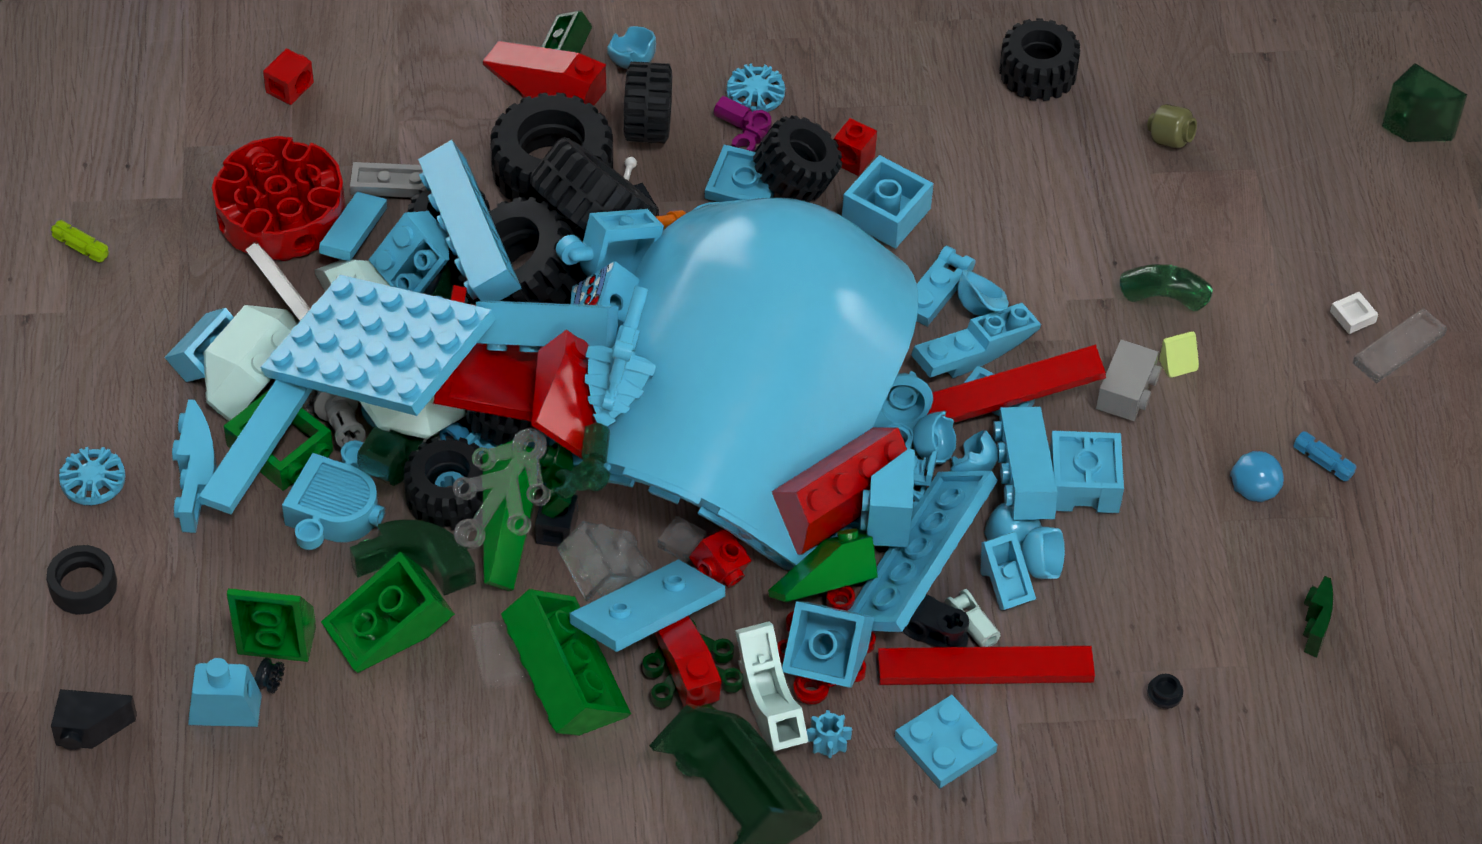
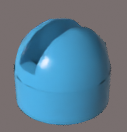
M453 423L440 431V440H446L445 436H453V440H459L460 437L466 438L469 435V430L467 427H463L461 423Z

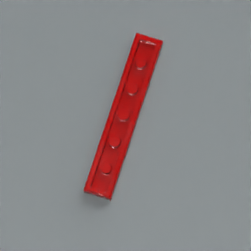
M1095 344L932 392L933 403L928 414L946 411V415L943 416L953 419L955 423L1000 410V407H1010L1105 379L1106 372Z
M1092 646L878 648L879 685L1092 683L1095 679Z

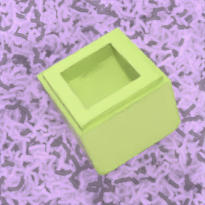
M1194 331L1163 339L1159 361L1168 377H1176L1198 370V350Z

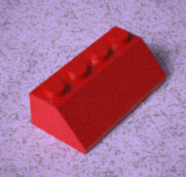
M873 427L771 491L797 554L802 555L860 517L863 490H870L871 476L907 450L899 428Z

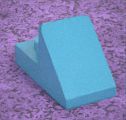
M1016 532L982 542L980 572L982 576H990L1000 610H1006L1035 600L1036 596Z

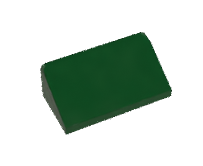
M582 10L559 14L556 16L541 47L580 53L592 29V25Z

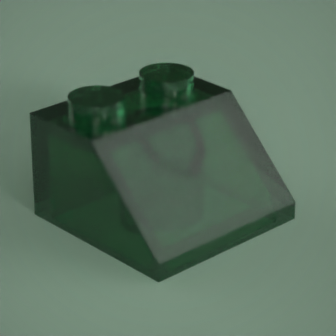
M1414 63L1393 83L1382 127L1406 142L1452 141L1456 136L1467 94Z

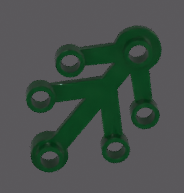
M699 633L716 662L727 663L732 660L734 645L730 640L722 638L715 641ZM660 646L655 653H650L643 659V673L649 678L660 677L664 672V663L666 661ZM724 648L727 649L728 652L719 653L717 650ZM651 663H656L659 665V667L650 668L648 667V665ZM716 666L721 678L722 688L729 693L738 692L743 686L742 672L736 668L724 670ZM671 673L663 683L654 685L651 690V700L656 707H668L673 701V694L677 688ZM728 678H736L738 681L729 683L726 680ZM658 693H666L668 696L659 698L656 695ZM710 704L696 707L692 714L693 732L701 738H711L718 734L721 727V716L718 710L710 706ZM701 717H711L712 719L702 720Z

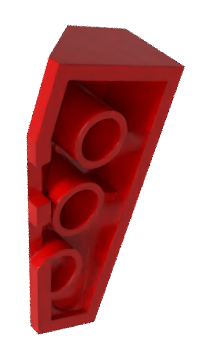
M498 41L483 60V65L506 85H513L521 92L522 98L528 96L535 98L540 93H547L548 96L556 95V93H565L566 97L572 98L576 96L582 98L584 104L590 103L595 106L607 90L606 64L576 52Z

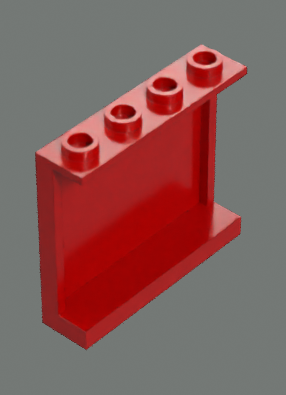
M453 285L451 300L465 303L467 288ZM476 343L435 393L433 404L532 422L538 352H520L519 345H507L506 351L487 350V344Z

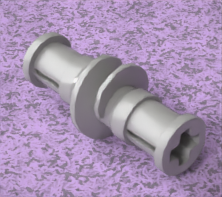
M315 390L317 394L313 403L315 413L319 418L329 421L330 425L334 428L337 444L343 447L349 441L357 440L362 442L366 432L363 426L355 419L358 401ZM349 430L353 432L355 436L354 439H352Z

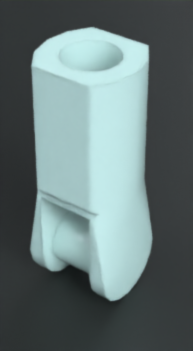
M967 589L961 590L960 595L954 599L952 597L945 599V604L961 610L965 608L969 610L966 612L969 617L967 632L979 647H991L998 642L1001 636L1000 632L981 610Z

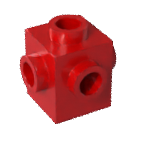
M725 529L703 539L689 556L698 571L726 585L728 588L736 585L745 577L743 571L752 561L747 555L745 548L737 541L735 536Z

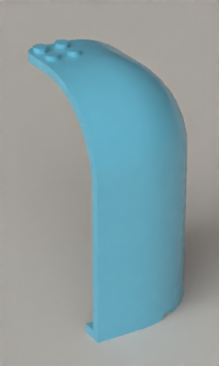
M755 198L708 204L688 212L670 224L662 232L661 237L649 247L634 274L640 279L638 286L649 289L637 328L640 334L634 352H636V356L646 358L656 365L654 375L649 376L642 388L644 393L639 399L635 398L628 406L631 409L625 414L620 413L614 418L616 420L614 423L599 430L588 458L583 460L572 453L574 481L607 482L632 488L635 482L650 486L648 491L651 494L678 504L680 498L700 507L699 515L735 535L783 569L791 570L812 552L818 544L802 555L797 554L771 491L873 428L902 366L914 334L918 313L917 284L912 271L899 257L854 223L820 205L788 198ZM552 439L549 445L552 446L556 441Z

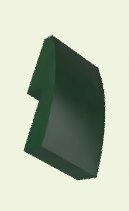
M557 442L552 446L547 445L541 452L538 460L541 467L537 479L547 483L542 493L545 501L541 513L552 519L570 505L574 486L572 452Z
M1327 576L1323 577L1318 588L1312 585L1304 601V605L1309 607L1305 621L1308 623L1303 632V636L1308 638L1304 652L1316 658L1322 648L1333 609V586L1331 578Z

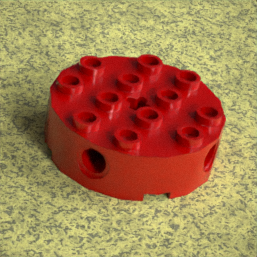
M275 136L254 140L236 149L223 161V167L217 173V176L214 177L212 184L216 217L223 236L234 248L247 254L246 249L253 243H258L272 259L288 261L293 257L307 255L314 250H318L321 241L346 208L344 185L338 163L324 148L314 143L307 145L305 143L293 142V137Z

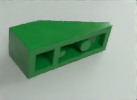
M858 529L838 531V537L824 540L768 590L769 597L788 602L878 578L873 537L858 533Z

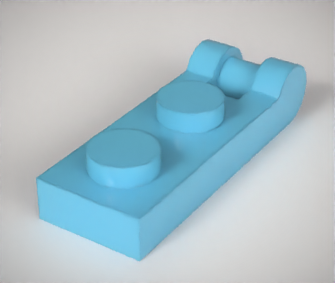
M947 245L941 250L938 259L917 283V322L927 327L958 290L962 270L972 272L976 263L975 259L967 255L962 257L956 254L955 249ZM951 265L957 269L953 272L947 268Z

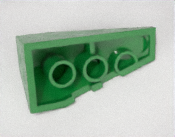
M513 440L482 452L484 583L506 591H512L515 587L536 503L538 483L537 450Z

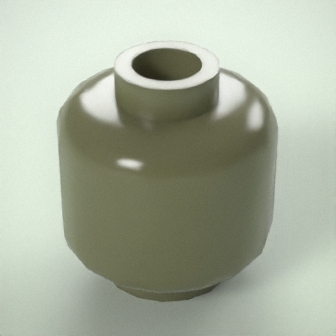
M1164 104L1149 116L1147 128L1148 131H1151V136L1155 143L1173 148H1182L1194 139L1197 131V121L1193 118L1192 112L1189 109Z

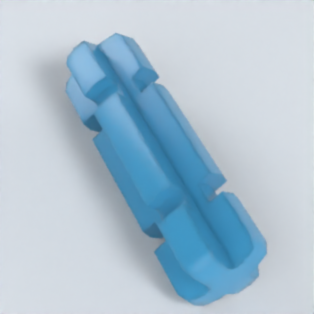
M1306 431L1301 432L1297 436L1294 443L1295 449L1303 454L1309 453L1308 457L1329 472L1334 470V475L1343 481H1348L1354 475L1356 465L1346 458L1344 460L1340 459L1342 455L1320 440L1315 442L1316 438Z

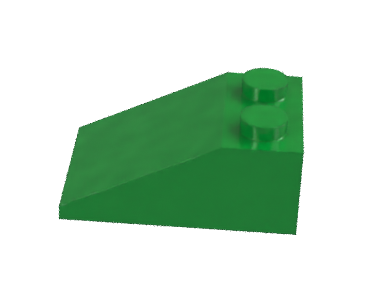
M400 551L325 617L321 623L354 671L359 673L430 637L455 613L422 567Z
M228 588L227 600L238 655L303 662L309 661L316 630L314 607L301 596Z

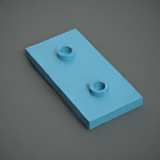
M678 559L571 612L570 624L615 652H618L725 597V586Z

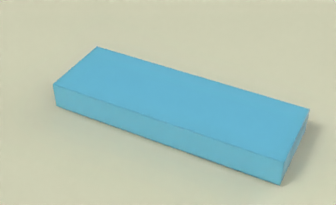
M356 192L321 241L319 253L345 261L351 260L386 211L387 199Z

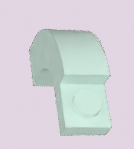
M768 621L735 630L741 660L738 662L740 671L743 674L744 687L757 725L766 743L773 751L809 742L802 707L793 699L783 674L773 624Z

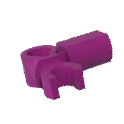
M723 95L715 105L714 116L743 129V134H738L733 138L732 146L737 148L747 146L746 150L755 152L756 144L762 141L772 127L770 114L764 110L752 112L751 108Z

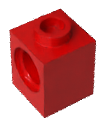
M287 48L263 70L266 93L289 105H292L314 83L312 62L304 55L297 54Z
M849 118L833 140L839 145L837 149L842 153L841 168L860 176L875 157L877 130Z

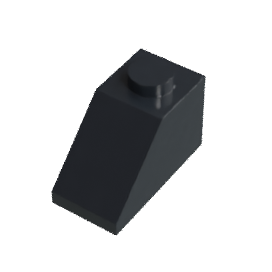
M60 689L51 723L56 746H62L70 750L79 748L93 749L136 721L137 717L133 695Z

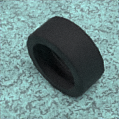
M75 545L64 549L51 560L47 568L46 580L50 595L54 603L65 612L77 615L98 611L112 600L117 591V577L110 556L102 549L94 546ZM90 567L101 571L103 574L100 583L84 592H72L65 590L61 586L62 579L69 572L78 568Z

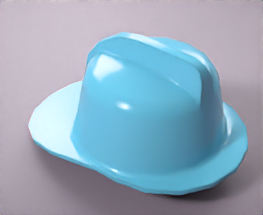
M910 371L909 374L898 373L873 427L885 428L892 423H902L910 427L913 432L919 419L926 416L931 409L933 394L929 385L917 377L913 371Z

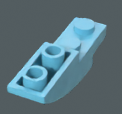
M1019 303L1002 311H994L970 319L967 329L915 345L911 356L930 378L946 372L952 378L974 370L977 366L981 367L1012 350L1037 332L1042 324L1023 303Z
M188 399L186 412L179 415L178 431L181 433L180 439L174 440L172 448L173 461H178L180 488L182 489L181 497H176L174 517L179 518L182 532L196 533L200 510L203 505L200 504L199 495L216 471L217 465L213 441L205 416L197 402Z

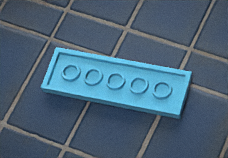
M938 472L931 482V486L927 488L912 511L908 547L890 546L877 565L878 578L870 579L866 582L855 599L854 605L848 611L875 617L872 631L902 632L998 480L993 472Z

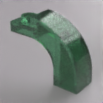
M374 426L358 450V468L360 471L392 486L398 485L404 480L405 462L409 461L410 453L412 451L418 452V446L423 442L426 443L428 439L405 435L392 429L388 433Z
M394 520L377 525L379 537L363 540L357 545L350 547L352 568L357 578L380 570L401 551L434 576L444 596L477 584L475 563L465 545L448 530L429 522Z

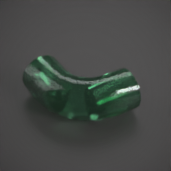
M1150 264L1124 271L1120 277L1121 290L1128 301L1131 302L1161 296L1175 299L1189 310L1198 311L1208 304L1213 293L1211 284L1201 276L1186 268L1170 264Z

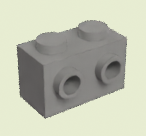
M1120 340L1107 370L1106 378L1103 379L1100 386L1096 409L1135 421L1139 409L1146 410L1151 397V391L1148 390L1150 384L1156 386L1162 369L1161 366L1157 365L1159 351Z

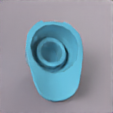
M962 270L958 284V297L962 305L969 312L982 316L994 311L1005 310L1008 307L1007 296L999 286L974 272Z

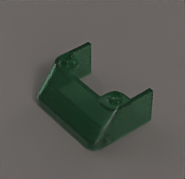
M686 704L649 745L653 751L673 754L677 759L675 762L677 768L686 776L692 777L694 775L705 778L742 826L737 831L738 839L733 844H788L811 830L822 819V814L818 807L754 727L738 714Z

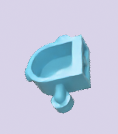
M648 209L590 213L583 242L575 235H567L557 243L556 254L567 265L579 262L580 268L587 278L614 261L634 275L649 247L661 237L664 225Z
M354 440L344 444L341 449L342 462L312 453L282 504L285 525L295 528L296 542L301 548L306 550L316 549L323 543L324 539L333 542L355 541L367 535L374 526L379 527L382 523L385 507L378 505L376 485L373 479L362 470L368 465L370 460L369 450L365 443Z

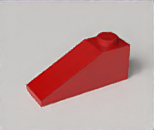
M689 615L655 632L685 711L719 701L721 678L707 645Z

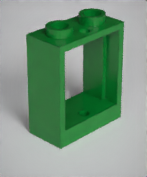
M268 391L224 425L226 443L229 448L232 447ZM302 407L291 423L307 435L309 439L282 461H279L271 454L259 471L282 491L296 482L312 453L328 458L333 452L331 430Z

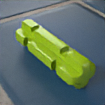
M58 220L51 227L52 236L55 239L65 242L66 245L86 256L89 255V258L101 263L108 257L109 251L106 244L98 240L95 241V238L75 227H71L65 221Z

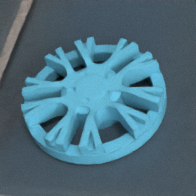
M746 64L744 69L740 70L737 68L736 71L732 72V76L727 82V97L751 108L752 112L756 110L769 112L782 103L785 97V84L782 80V75L777 70L775 72L772 71L771 66L767 67L764 64V67H752V64H749V66ZM742 96L746 98V100L743 103L738 101L737 99ZM769 98L773 102L766 105L763 100ZM752 102H757V106H751Z
M85 447L83 450L81 448L79 453L75 455L71 453L70 457L66 458V463L62 469L59 470V480L63 493L70 500L83 505H97L109 501L121 491L126 478L125 469L120 457L116 453H111L110 449L106 450L105 447H102L101 450H89L88 447ZM91 457H98V458H97L96 460H94V461H92V460L89 459V458H91ZM84 459L86 463L82 465L80 461ZM72 466L78 468L77 470H70ZM114 466H117V468L119 469L115 471H107L108 469ZM80 485L81 488L76 494L70 490ZM103 486L110 490L103 495H100L98 491ZM87 490L92 491L91 497H86Z

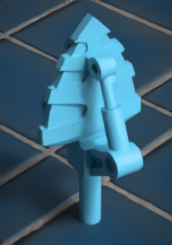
M634 287L624 326L620 325L614 346L612 348L588 346L586 357L589 360L588 374H585V383L589 385L590 396L587 397L589 404L594 406L596 414L593 415L601 430L616 421L614 418L620 413L625 414L631 409L628 406L635 398L639 399L644 393L642 388L649 376L654 375L656 365L646 358L636 356V352H634L640 334L637 328L649 290L643 287Z

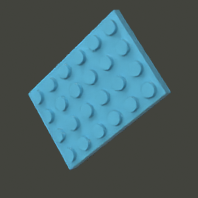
M339 275L260 368L268 378L417 416L496 318L492 310Z

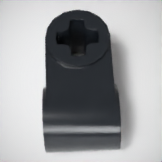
M926 594L902 632L913 640L924 642L933 647H967L969 639L966 631L969 627V617L963 610L940 602Z

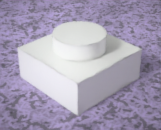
M1360 292L1332 303L1330 310L1348 334L1376 323L1378 313Z

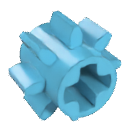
M826 710V713L819 717H811V728L806 729L808 741H814V754L819 752L831 758L839 750L844 753L846 752V740L851 739L852 728L844 727V715L838 716Z

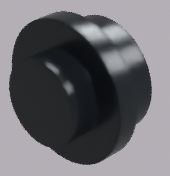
M1160 674L1149 682L1147 696L1155 706L1169 709L1181 702L1183 687L1175 676Z

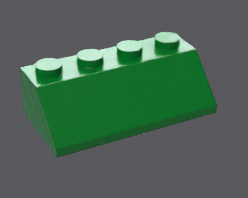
M528 589L504 610L501 615L507 626V633L516 645L520 654V661L529 673L534 684V691L538 698L541 699L548 714L549 724L555 732L580 736L630 716L631 712L596 639L570 624V613L581 608L576 597Z

